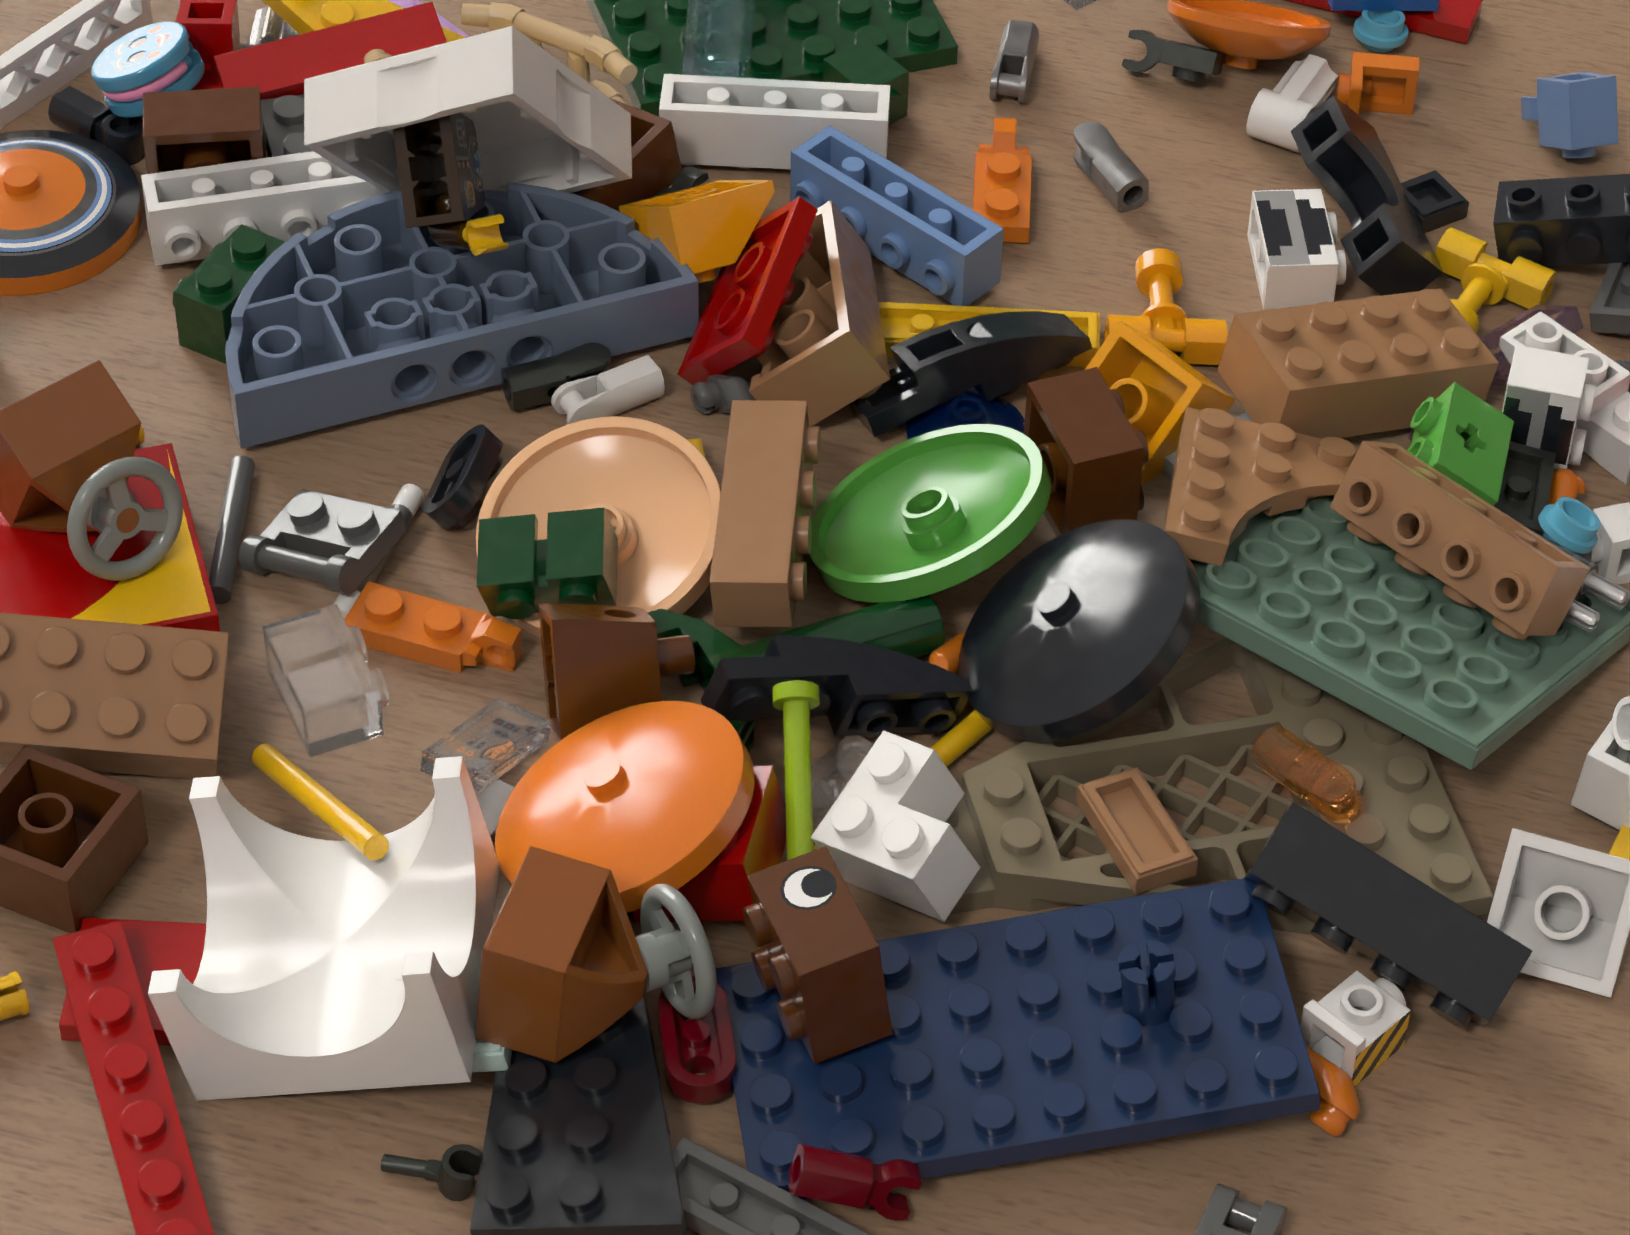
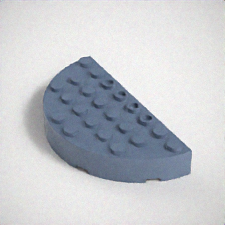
M508 183V191L484 190L485 206L471 216V219L501 214L504 218V223L499 224V230L503 242H507L509 248L474 256L470 249L445 248L437 245L430 237L428 226L406 228L401 190L365 199L327 215L328 225L316 230L309 236H305L301 232L292 236L260 265L241 291L232 310V327L225 349L233 424L240 448L268 443L346 422L501 385V368L558 355L586 343H599L606 346L610 350L611 357L692 337L699 323V281L687 263L680 265L659 238L652 241L649 237L635 229V220L599 202L547 187Z

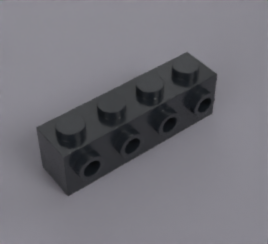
M1630 174L1499 182L1493 221L1498 259L1512 264L1518 256H1521L1545 267L1630 262Z
M1294 802L1286 809L1244 879L1257 885L1251 896L1264 903L1266 908L1284 917H1287L1291 909L1315 924L1310 931L1315 938L1343 954L1347 953L1350 946L1374 960L1370 971L1377 977L1391 981L1402 991H1406L1410 984L1414 985L1434 998L1429 1006L1430 1009L1447 1021L1464 1029L1470 1021L1478 1026L1491 1021L1533 952L1528 947Z

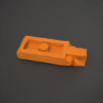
M994 118L993 145L979 144L978 152H975L973 210L1004 228L1003 242L1028 244L1032 155H1029L1028 146H1016L1017 119Z
M370 581L366 583L342 623L343 639L348 643L462 673L465 666H477L478 663L514 672L523 656L522 629L500 621L488 613L485 614V612Z

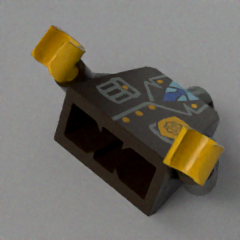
M460 112L393 129L406 228L428 226L430 237L437 245L445 248L470 249L474 256L508 249L509 244L503 242L499 230V224L504 223V218L501 214L471 219V216L485 206V194L474 122Z

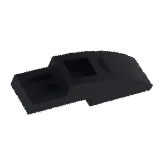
M1021 311L980 315L942 325L891 346L897 367L889 370L890 380L883 383L871 396L857 399L849 405L853 414L874 437H877L884 432L902 428L913 417L937 405L947 404L956 400L964 391L972 387L987 402L998 396L1009 395L1017 391L1025 382L1049 370L1066 366L1074 357L1093 347L1090 338L1065 314Z
M773 635L763 657L721 658L704 691L701 703L703 706L715 710L727 720L752 721L759 718H783V711L773 706L772 688L781 682L802 680L816 683L819 686L820 704L818 707L810 710V718L827 716L834 736L864 735L866 737H877L881 735L883 730L892 734L923 733L932 735L950 731L971 696L973 688L969 680L944 668L881 647L841 639Z

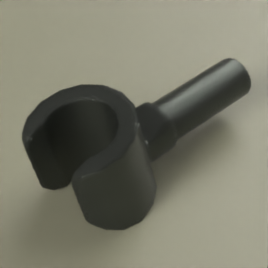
M466 1144L453 1145L448 1148L443 1154L442 1161L433 1159L421 1160L384 1154L381 1160V1171L438 1182L439 1190L445 1198L451 1201H462L473 1193L475 1178L471 1175L479 1174L483 1156L477 1148Z

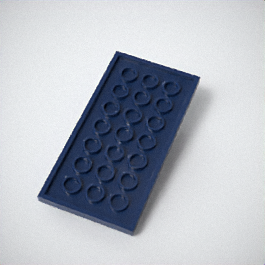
M1242 878L878 940L893 1034L816 1064L813 1063L802 1039L794 1042L788 1039L776 1006V1002L781 1001V998L776 988L767 992L763 989L753 962L716 968L717 984L724 990L728 1000L736 1052V1071L732 1080L747 1171L790 1193L788 1186L789 1168L798 1144H804L871 1158L873 1164L877 1165L895 1159L908 1160L918 1166L921 1179L1319 1111V1089L1265 904L1251 896L1257 885ZM797 1196L801 1199H809L806 1197Z

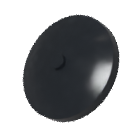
M1125 519L1096 522L1073 529L1046 542L1015 564L994 585L977 608L967 627L960 649L958 669L959 676L969 680L973 688V692L968 699L969 703L992 729L1006 737L1026 742H1048L1071 738L1089 732L1115 719L1137 704L1161 682L1188 644L1200 607V584L1196 570L1178 543L1168 533L1152 524Z

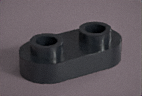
M481 424L473 427L452 446L423 504V512L442 529L450 528L455 524L458 527H463L478 515L484 501L481 495L485 486L502 465L503 459L499 455L503 442L485 425Z

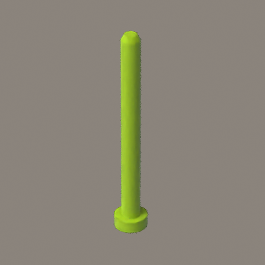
M802 680L781 682L772 688L773 706L783 711L787 860L814 851V842L810 838L813 835L810 710L819 706L820 697L819 686L816 683Z

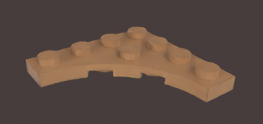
M1186 406L1180 430L1163 530L1178 543L1189 559L1222 566L1231 544L1245 531L1247 521L1257 513L1263 512L1270 517L1286 511L1305 508L1308 499L1325 495H1333L1335 497L1359 447H1355L1349 441L1339 437H1325L1322 439L1297 433L1280 423L1267 422L1259 424L1234 418L1231 414L1221 409L1205 408L1200 410Z

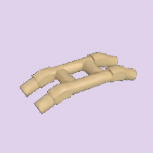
M464 2L462 4V25L489 27V30L513 26L541 48L542 43L567 51L568 68L607 97L629 105L624 101L623 95L611 85L597 79L594 81L590 80V63L595 64L603 72L610 73L624 85L631 83L635 79L638 72L637 67L625 58L622 51L611 41L597 35L591 37L526 13L523 8L508 3L491 2V5Z

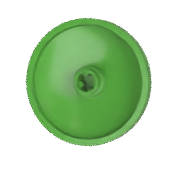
M969 424L943 428L916 436L871 458L850 473L829 493L811 522L812 543L810 556L822 581L835 593L852 600L871 603L905 601L943 591L988 569L1009 554L1028 536L1041 519L1050 498L1051 478L1036 444L1025 434L1009 427L992 424Z

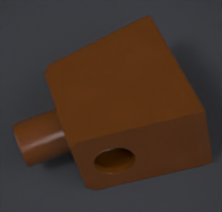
M556 603L538 604L548 724L560 740L582 726L612 712L639 704L662 701L660 677L694 673L695 656L690 636L687 634L657 638L655 621L643 608Z

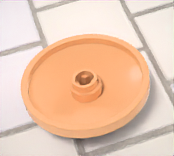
M618 416L597 417L577 421L557 428L536 439L514 456L501 470L487 492L480 509L476 529L477 558L479 519L535 514L538 519V540L547 539L548 513L604 507L618 538L617 606L643 608L646 612L665 609L683 614L698 600L710 584L721 489L712 468L699 450L686 438L667 427L643 419ZM533 613V615L524 619H511L527 632L541 638L539 613Z

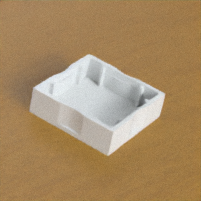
M513 26L304 79V145L348 174L376 186L384 194L401 190L393 129L460 112L471 119L476 128L484 190L508 191V183H521L572 193L632 179L631 114Z

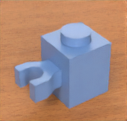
M1577 72L1537 78V97H1521L1522 119L1538 121L1539 146L1562 149V157L1585 158L1595 156L1597 146L1619 143L1616 76Z

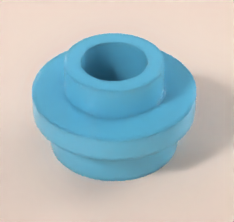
M1363 10L1362 15L1354 23L1353 34L1357 40L1362 42L1365 48L1374 52L1384 53L1406 43L1408 27L1405 24V15L1401 11Z
M1560 497L1555 504L1546 505L1538 516L1539 524L1544 530L1543 537L1573 553H1589L1598 541L1596 533L1601 526L1599 518L1589 507L1576 499Z

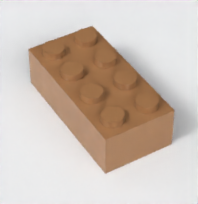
M1439 288L1235 314L1217 371L1253 422L1259 424L1267 422L1280 423L1291 428L1294 432L1323 439L1325 437L1342 438L1411 428L1412 417L1421 403L1431 396L1437 399L1454 382L1485 401L1499 362L1443 290Z
M0 612V763L10 764L25 745L91 771L184 779L217 776L229 632Z

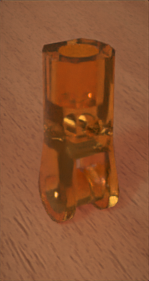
M1280 724L1270 727L1255 742L1250 753L1256 767L1299 798H1305L1309 805L1328 820L1336 824H1345L1352 822L1360 815L1363 810V800L1360 793L1356 790L1355 779L1348 769L1324 757L1322 753Z

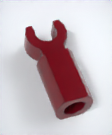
M798 1144L789 1168L788 1177L791 1195L863 1209L864 1205L874 1206L879 1215L894 1221L908 1220L910 1210L905 1195L891 1193L890 1191L898 1187L919 1190L922 1184L919 1168L911 1161L895 1159L877 1165L873 1164L871 1158L804 1144Z

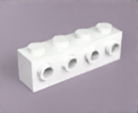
M664 74L659 117L672 122L680 162L686 166L714 165L733 166L743 169L771 168L791 170V151L828 126H832L887 159L890 85Z
M314 151L141 175L147 226L155 266L206 259L217 244L223 243L241 224L285 242L298 232L309 236L316 230L328 225L327 215L357 202L383 194L376 186L348 174Z

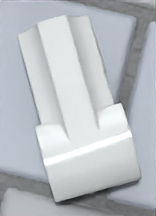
M1309 54L1306 59L1295 61L1273 91L1262 88L1257 94L1248 115L1246 124L1247 135L1300 153L1291 130L1336 92L1338 75L1331 70L1327 60Z

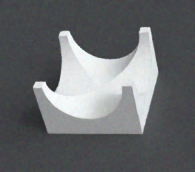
M463 756L435 758L432 777L435 789L434 798L426 810L414 821L403 828L384 835L388 839L389 849L386 855L379 860L368 859L347 841L305 837L282 830L261 820L249 812L231 795L220 776L193 778L189 800L200 833L207 887V921L203 956L193 984L185 978L181 969L153 971L148 995L196 1101L471 1082L476 1047L475 1032L482 949L492 929L500 867Z

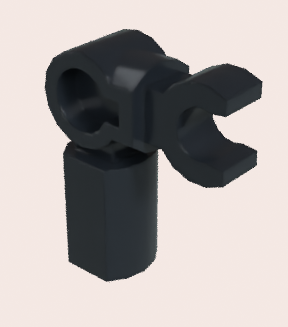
M68 86L52 96L48 115L54 125L69 133L81 135L104 144L119 154L129 165L139 163L144 158L143 116L132 118L119 117L113 114L108 106L72 86Z

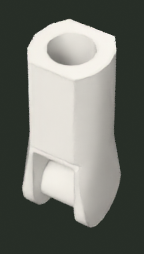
M646 355L598 375L564 383L555 390L552 395L551 404L559 414H567V424L597 417H611L662 397L665 390L664 378L661 369L649 355Z

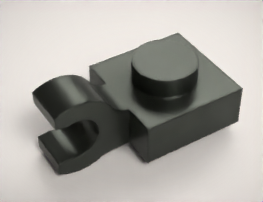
M1147 30L1129 31V38L1141 40L1145 43L1147 54L1141 61L1123 59L1122 66L1127 70L1143 72L1152 69L1157 63H1163L1173 66L1171 76L1204 83L1205 74L1216 75L1222 72L1226 54L1192 44L1162 39Z

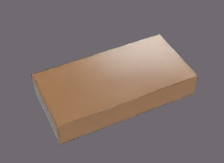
M1138 767L1077 786L1076 803L1135 895L1196 876L1198 858Z

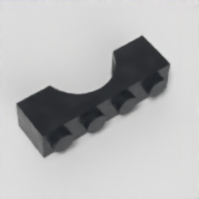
M1332 95L1291 130L1292 136L1306 166L1334 196L1351 223L1353 229L1341 238L1340 241L1356 276L1381 296L1421 291L1444 272L1374 127Z

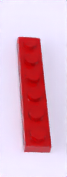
M121 920L52 938L135 1235H214Z

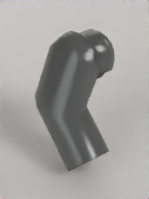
M709 375L707 381L697 382L691 389L692 403L695 409L702 414H709L716 409L719 413L730 414L732 400H756L749 393L750 384L738 376Z

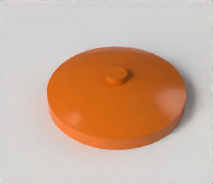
M649 702L630 706L602 716L582 726L555 744L530 767L515 786L503 807L496 829L495 850L499 860V867L512 886L530 846L610 869L626 913L640 909L643 896L650 887L656 884H667L679 889L703 871L732 840L747 814L754 790V768L749 752L733 725L724 716L706 706L691 702Z

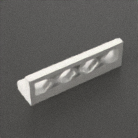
M82 0L0 55V129L90 69L99 54L114 41L138 28L152 24L150 0Z

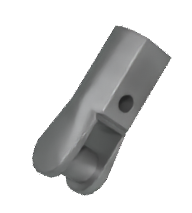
M1010 20L1005 25L992 71L990 99L997 100L998 95L1018 97V103L1025 104L1040 38L1039 30L1034 22Z
M1086 122L1076 127L1074 130V141L1079 146L1074 154L1076 166L1092 179L1118 211H1131L1141 206L1149 198V180L1125 152L1119 149L1118 144L1107 128L1097 122Z

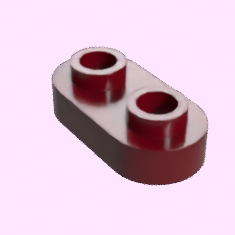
M692 976V982H693V988H694V994H695V992H696V982H695V976ZM717 984L716 1000L710 1013L701 1019H694L688 1022L685 1020L691 1018L679 1013L661 991L658 998V1027L668 1087L677 1097L691 1103H710L721 1099L732 1089V1079L736 1071V1052L728 1000L724 990Z

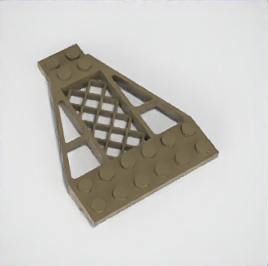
M1224 638L1174 664L1167 675L1152 691L1133 707L1108 723L1089 732L1062 740L1048 742L1024 741L962 773L961 789L965 794L945 822L952 826L981 867L950 914L992 907L1031 912L1073 904L1090 905L1189 888L1187 885L1222 879H1226V881L1242 879L1276 827L1263 828L1257 825L1264 814L1280 820L1286 809L1293 803V801L1279 796L1286 785L1294 803L1476 916L1489 914L1493 895L1425 745L1228 638ZM1237 665L1257 716L1201 725L1187 723L1183 719L1175 696ZM1153 707L1159 710L1166 728L1164 731L1085 743ZM1227 765L1224 770L1218 768V766ZM1245 766L1272 778L1265 789L1238 777ZM1138 767L1164 807L1187 817L1178 829L1198 858L1196 876L1137 895L1132 891L1094 829L1089 828L1090 823L1082 811L1072 820L1048 808L1056 797L1078 806L1076 803L1078 785ZM1157 776H1163L1161 780L1154 778ZM1184 776L1209 789L1200 799L1176 788V784ZM1225 795L1251 808L1241 818L1216 805ZM1202 824L1222 833V835L1204 838L1194 836ZM1053 835L1059 838L1057 842H1055ZM1074 845L1095 854V856L1077 859L1066 858V855ZM1266 908L1272 930L1311 934L1310 931L1315 924L1291 909L1287 917H1284Z

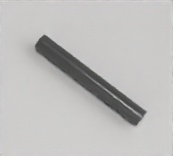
M236 456L230 463L209 575L215 604L228 603L232 596L255 470L254 461L247 456Z

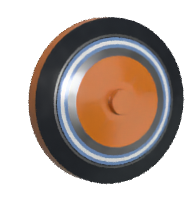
M19 130L0 133V296L36 295L77 285L111 267L129 250L139 233L143 209L136 175L130 165L119 154L93 139L68 132Z

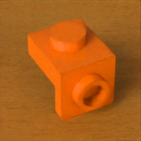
M1353 52L1350 74L1339 73L1336 97L1357 114L1361 110L1412 115L1419 76L1420 57Z

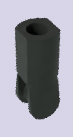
M586 343L558 355L501 368L502 389L510 409L517 411L549 403L555 390L564 383L608 371L605 368L609 366L611 361L610 350L599 343Z

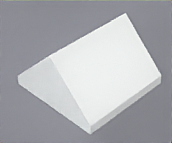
M1512 828L1487 923L1533 951L1520 971L1521 973L1606 997H1612L1630 935V860Z

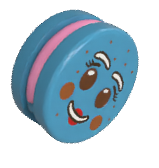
M165 21L143 26L117 39L99 54L92 65L91 74L98 88L102 90L105 101L113 114L124 118L143 116V93L192 90L203 77L205 65L198 51L188 41V38L191 37L182 24Z

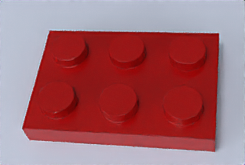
M798 197L758 221L736 263L721 267L677 375L692 385L697 382H705L709 375H726L737 364L750 357L758 358L767 350L775 336V329L772 327L777 311L784 305L793 291L794 281L791 280L796 264L806 254L813 241V235L809 232L818 212L817 208L802 197Z

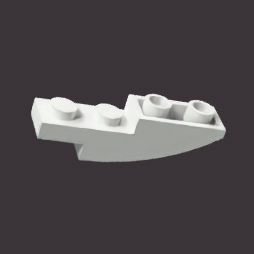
M1541 311L1502 335L1499 347L1510 365L1512 364L1516 344L1589 358L1584 383L1597 386L1590 420L1577 419L1575 428L1587 430L1583 451L1625 485L1630 483V392H1628L1630 372Z

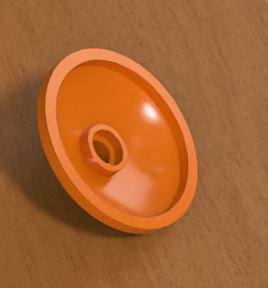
M1168 0L1167 11L1173 21L1194 41L1209 49L1226 54L1224 64L1238 68L1256 69L1258 60L1291 58L1320 45L1329 38L1331 23L1319 17L1245 0Z

